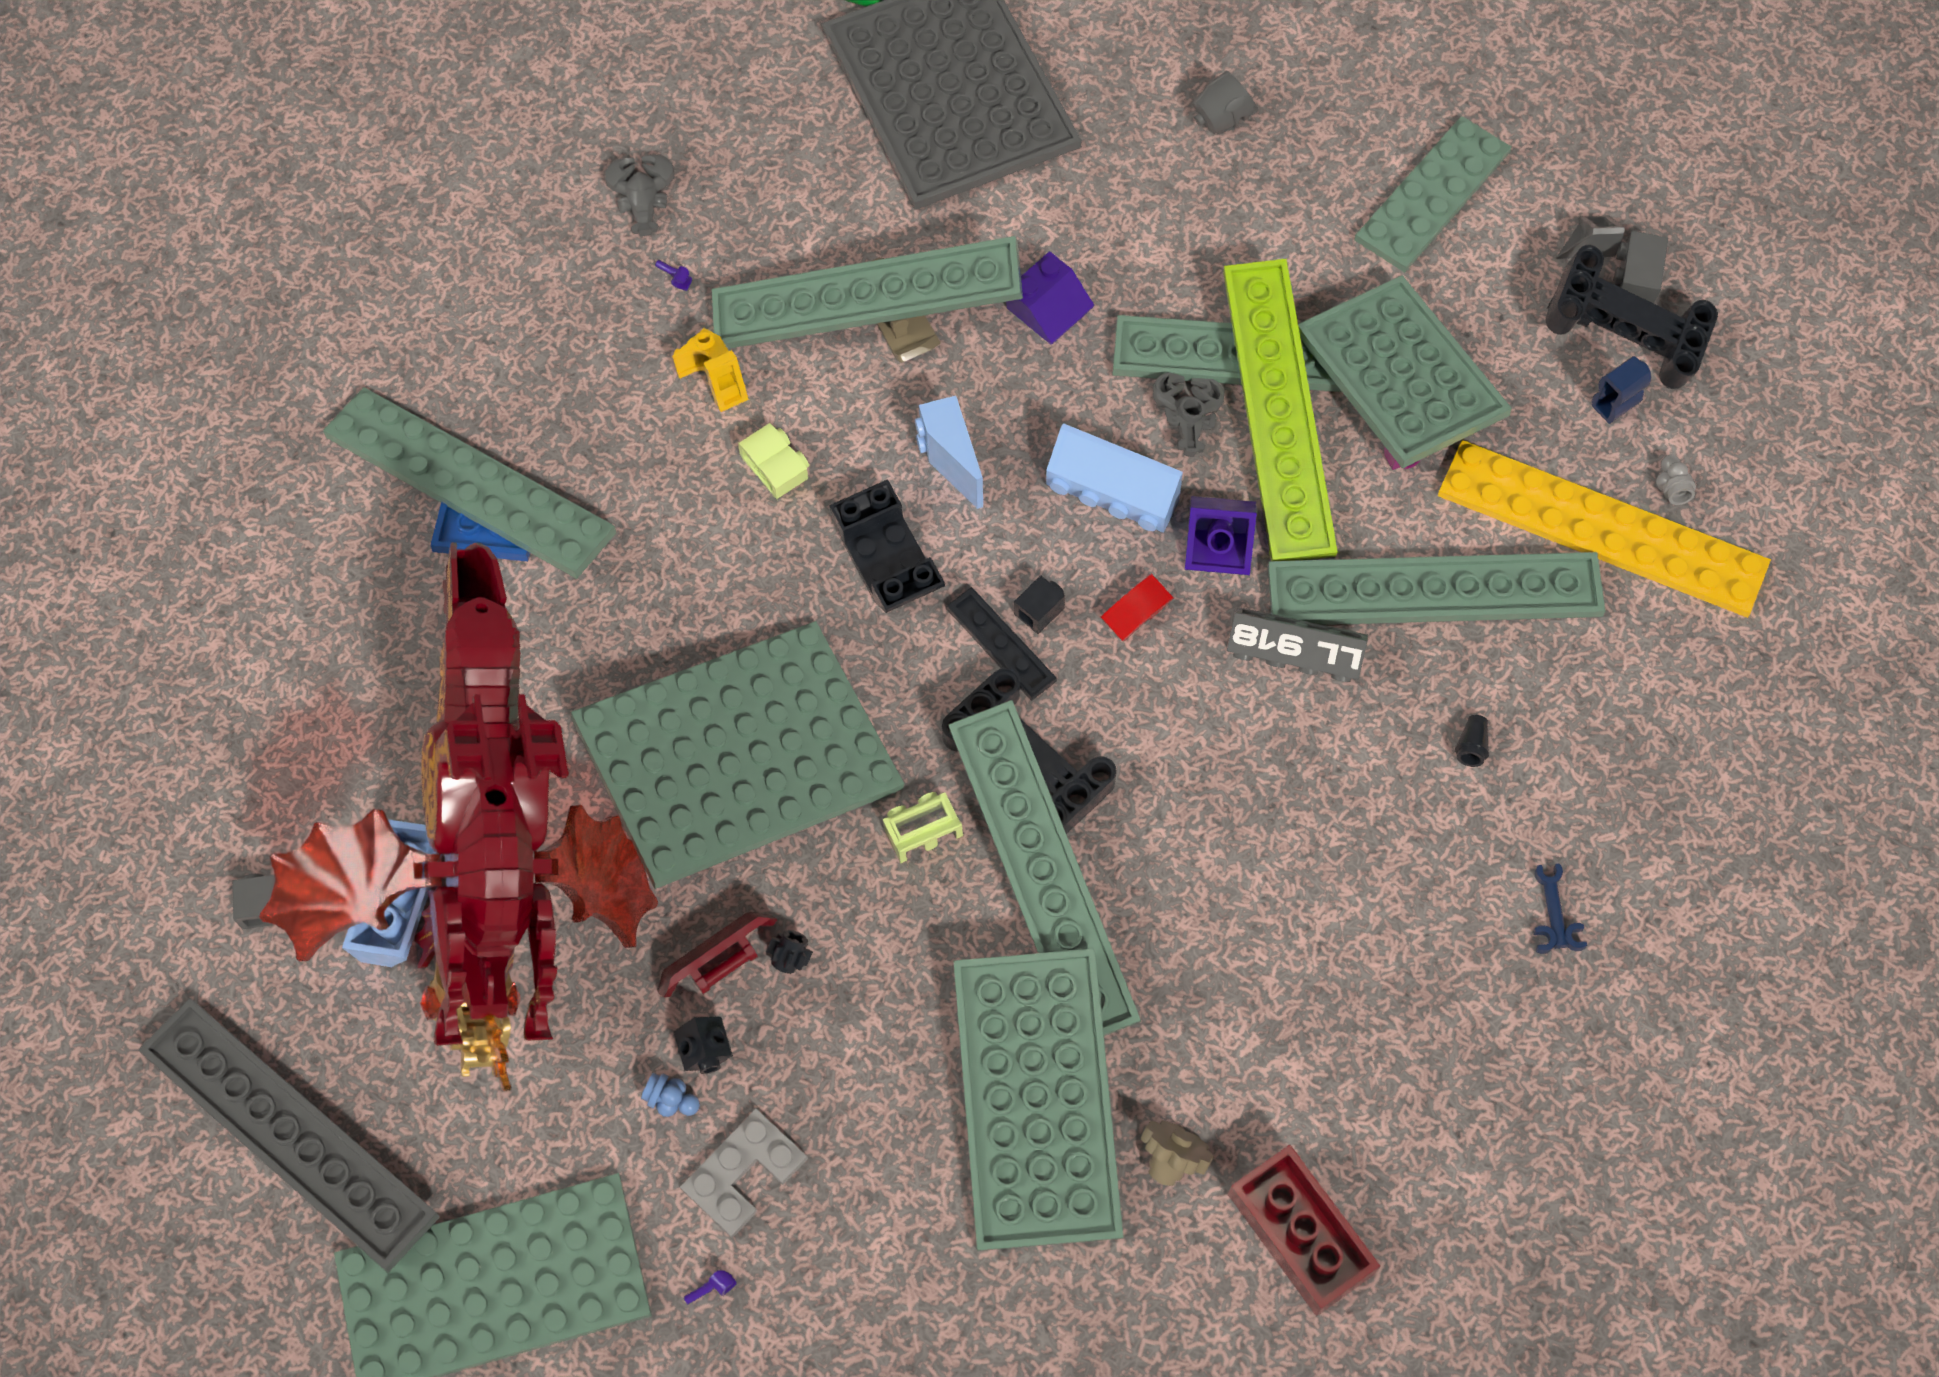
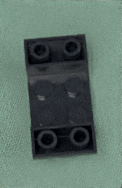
M888 479L829 505L849 556L874 602L885 613L945 586V582L932 558H925L903 518L902 504Z

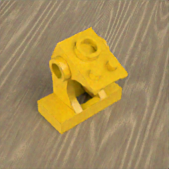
M703 328L694 337L690 338L682 348L674 351L672 358L679 379L697 371L706 372L715 404L720 412L749 400L737 357L732 350H728L719 335Z

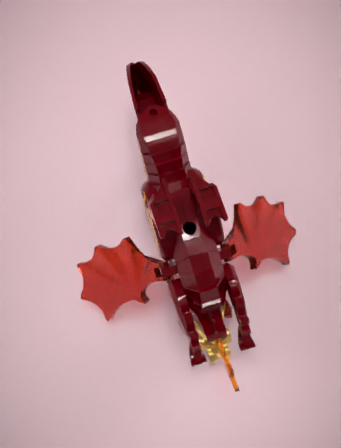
M451 542L448 564H446V580H443L445 597L443 612L446 614L447 620L439 661L440 688L437 721L424 735L421 758L422 800L426 833L431 848L438 854H427L403 843L394 832L384 810L372 809L361 821L349 827H336L324 822H315L309 837L301 847L288 853H272L270 855L275 883L271 898L261 911L259 918L263 922L275 924L287 933L293 942L297 961H309L318 949L332 937L352 926L365 922L379 930H386L389 925L385 920V910L394 900L407 891L417 888L437 887L436 890L427 891L430 905L421 912L425 925L415 935L414 939L423 950L417 965L418 968L428 967L436 955L434 980L430 981V985L425 987L420 1002L426 1020L436 1021L434 1044L436 1046L449 1045L450 1050L461 1051L462 1077H470L469 1068L492 1067V1074L495 1078H499L502 1090L511 1091V1084L505 1064L509 1063L505 1047L508 1046L511 1029L510 1018L507 1015L516 1016L521 997L515 982H512L509 972L513 969L514 947L519 945L526 930H528L535 992L529 1002L525 1017L524 1039L525 1041L553 1039L548 1025L547 1004L554 1000L552 985L557 975V966H554L556 928L550 891L544 884H551L560 888L569 897L573 904V923L584 922L590 916H593L604 922L611 929L624 948H635L637 946L636 933L639 922L647 911L657 907L658 901L649 886L645 868L634 848L633 842L626 837L618 815L608 816L602 821H595L587 814L582 805L570 806L561 838L544 850L537 851L545 842L548 829L549 774L552 772L561 779L567 778L569 774L562 728L555 720H545L526 704L525 694H519L521 671L519 669L521 657L520 631L505 606L507 595L498 559L491 549L482 543H473L465 550H457V543ZM441 854L445 856V861L441 862ZM423 863H426V864H424V879H423ZM441 879H446V886H442Z

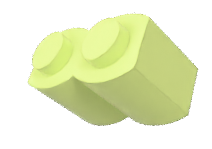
M769 423L739 442L738 446L742 459L759 477L772 495L778 499L808 479L807 468L809 463L800 451L795 452L788 446L790 445V440L781 428L776 430Z

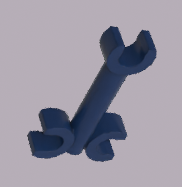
M1560 863L1554 865L1553 877L1545 876L1542 865H1537L1535 878L1544 886L1550 927L1541 925L1533 930V935H1544L1548 938V944L1538 945L1536 952L1546 954L1553 948L1567 947L1573 951L1584 950L1587 947V942H1576L1572 938V933L1583 931L1584 924L1573 923L1565 931L1557 885L1563 874Z

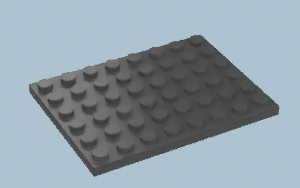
M884 0L822 23L823 31L915 210L1074 151L1082 146L1080 136L1004 0Z

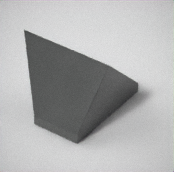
M1580 216L1578 226L1555 259L1572 258L1584 245L1597 247L1604 257H1615L1623 238L1625 227L1611 216Z

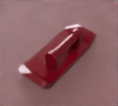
M756 912L743 914L666 967L661 974L658 993L662 997H671L678 982L690 975L693 982L704 995L710 990L711 986L750 960L751 962L758 957L745 936L759 926H773L777 918ZM737 942L741 948L739 951L703 976L700 974L698 968Z

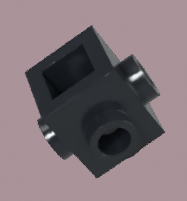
M721 1016L694 1017L673 1031L684 1071H700V1074H710L721 1068L720 1064L733 1056Z

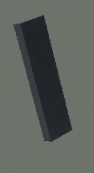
M972 587L946 606L947 611L1001 669L1008 668L1017 673L1020 679V689L1031 701L1057 682V677Z

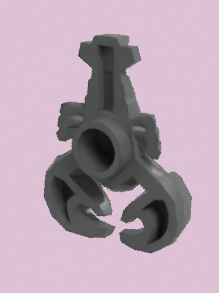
M649 154L642 156L641 160L644 163L642 166L648 174L646 175L640 171L634 174V157H624L615 160L606 169L605 180L606 186L612 191L625 195V197H620L617 200L619 211L625 213L632 210L637 222L631 226L633 234L649 236L652 232H657L658 224L651 220L653 219L654 208L665 209L667 206L668 195L658 192L668 186L675 178L673 164L668 158L661 155Z
M1167 372L1160 375L1153 384V399L1158 406H1165L1164 411L1168 424L1178 428L1182 440L1177 442L1178 450H1183L1184 456L1194 457L1197 452L1202 453L1204 451L1205 444L1198 440L1201 430H1211L1214 428L1217 417L1216 412L1224 404V390L1220 383L1214 379L1192 378L1190 384L1196 385L1191 387L1195 397L1185 396L1176 400L1174 398L1182 393L1184 385L1175 386L1173 384L1184 383L1185 378L1182 375Z

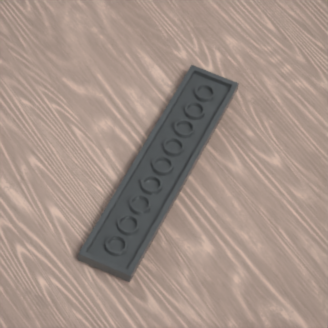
M191 998L138 1049L144 1057L387 1273L393 1269L439 1219L440 1216Z

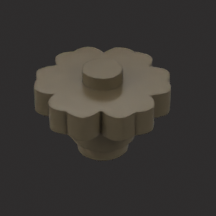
M1164 1120L1160 1123L1150 1121L1141 1136V1140L1146 1144L1145 1149L1152 1154L1149 1161L1151 1166L1149 1174L1154 1180L1166 1186L1175 1185L1176 1181L1182 1179L1184 1173L1194 1175L1195 1172L1205 1174L1214 1158V1155L1208 1151L1209 1146L1200 1137L1186 1132L1177 1124Z

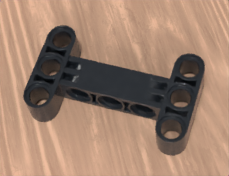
M1582 246L1565 266L1545 319L1549 330L1555 334L1564 335L1582 317L1663 356L1664 360L1659 372L1663 385L1670 389H1678L1684 386L1700 368L1718 318L1717 308L1707 300H1698L1682 316L1674 314L1600 278L1599 274L1604 264L1603 253L1595 246Z
M1008 668L995 671L946 715L942 722V738L947 748L952 751H958L953 736L949 733V724L977 714L973 711L977 707L982 706L990 709L1011 700L1014 705L1017 703L1020 697V679L1017 673ZM1002 685H1009L1013 689L1009 692H1001L997 688ZM1021 720L1067 834L1112 792L1116 782V765L1111 759L1099 756L1091 759L1084 767L1077 771ZM1101 772L1107 774L1109 778L1105 781H1098L1093 778V775ZM1072 795H1081L1085 798V801L1076 804L1068 798Z

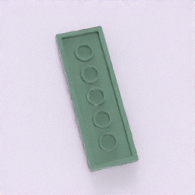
M1461 116L1358 231L1354 241L1405 273L1507 157L1512 146Z

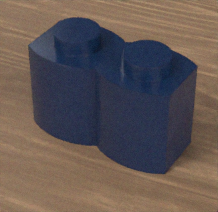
M1632 356L1600 379L1598 385L1599 392L1592 398V407L1609 424L1641 403L1644 397V389L1651 382L1649 366L1636 356Z

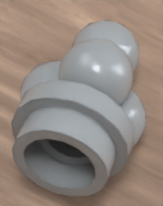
M1665 456L1661 461V468L1664 472L1656 478V485L1662 490L1664 497L1671 504L1682 505L1688 503L1695 496V481L1688 472L1687 466L1677 456Z

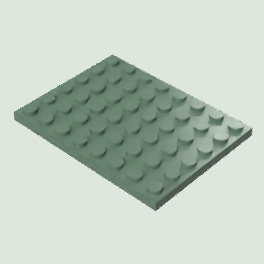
M816 621L571 712V720L654 889L889 796L904 788V782Z

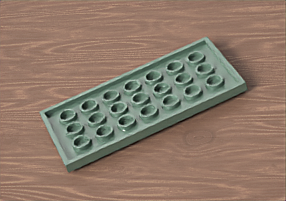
M1095 949L953 960L977 1251L1123 1239Z
M619 1173L434 1224L389 1273L382 1269L358 1246L334 1252L356 1377H441L652 1316Z

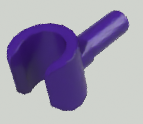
M661 260L656 262L655 266L673 277L671 284L674 287L684 291L688 290L692 278L689 276V271L686 267L680 266L677 269Z
M723 1270L716 1271L703 1286L685 1295L684 1300L687 1304H690L710 1293L713 1289H716L721 1296H724L736 1286L737 1282L729 1272Z

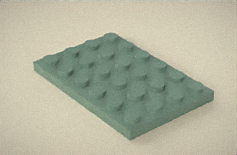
M1403 275L1298 324L1300 339L1402 469L1510 416L1511 406Z

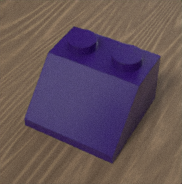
M1050 251L1021 276L1023 299L1006 301V308L1050 345L1057 341L1094 307V303L1074 271Z
M1191 496L1185 570L1250 575L1257 515L1256 502Z

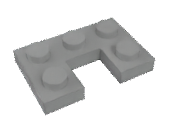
M755 1109L680 1186V1189L733 1238L757 1213V1209L733 1188L745 1173L758 1161L784 1185L808 1160V1157L763 1114Z

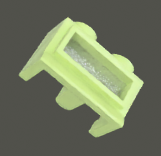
M936 792L927 793L918 800L919 804L907 809L904 805L895 807L887 813L888 817L883 819L884 829L900 863L907 861L906 852L921 845L924 846L926 851L934 849L938 845L937 838L954 832L956 838L963 836L962 824L945 792L937 795Z

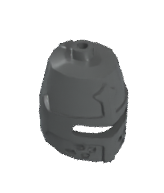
M1227 70L1211 81L1193 101L1197 115L1194 116L1196 123L1199 126L1204 124L1210 132L1217 135L1233 130L1239 125L1240 119L1245 121L1258 112V107L1243 85Z

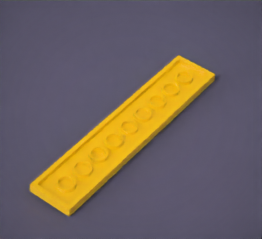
M1464 440L1459 445L1438 493V496L1581 553L1597 552L1599 560L1747 618L1752 611L1771 561L1769 558Z

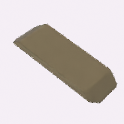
M878 257L874 260H880L885 258ZM925 315L877 323L889 348L899 362H905L928 352L941 343Z

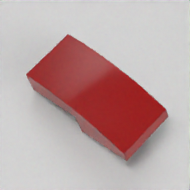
M1150 574L1100 617L1124 642L1148 619L1151 620L1174 597L1153 574Z

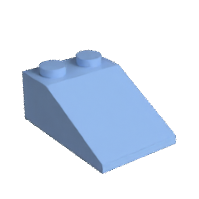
M952 396L920 404V418L915 419L918 433L916 440L920 453L926 452L929 463L977 509L983 508V477L957 397Z

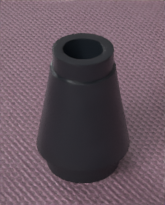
M1471 715L1468 718V722L1455 747L1457 760L1461 764L1469 767H1478L1489 757L1488 720L1484 716Z

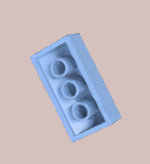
M1063 423L1046 470V485H1049L1058 494L1066 495L1068 493L1078 497L1083 504L1089 507L1097 505L1105 508L1112 516L1118 519H1125L1127 517L1134 520L1147 531L1158 530L1164 533L1180 500L1183 472Z
M386 820L342 946L345 951L362 963L393 967L407 960L422 915L421 912L428 898L427 891L431 889L434 880L424 879V864H427V862H440L442 854L436 853L431 848L425 825Z

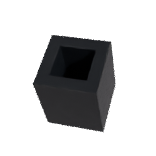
M1041 575L1014 601V615L1037 634L1065 609L1063 589L1056 582H1049Z

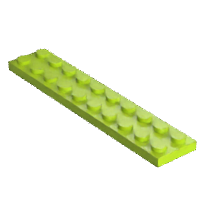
M1287 258L1224 266L1223 274L1271 561H1302L1336 557L1338 551Z

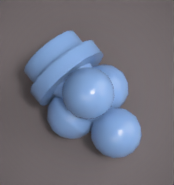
M655 1073L651 1074L641 1096L642 1100L648 1102L647 1106L653 1109L657 1106L658 1113L664 1117L674 1115L678 1109L686 1116H691L698 1112L700 1107L699 1099L693 1094H685L686 1085L681 1079L673 1078L667 1082L668 1075L664 1073L661 1076Z

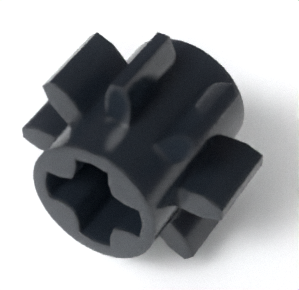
M785 930L783 934L778 933L776 938L772 937L766 950L767 953L772 955V966L788 974L795 973L796 969L801 971L803 966H807L813 951L806 949L808 939L803 934L794 930Z

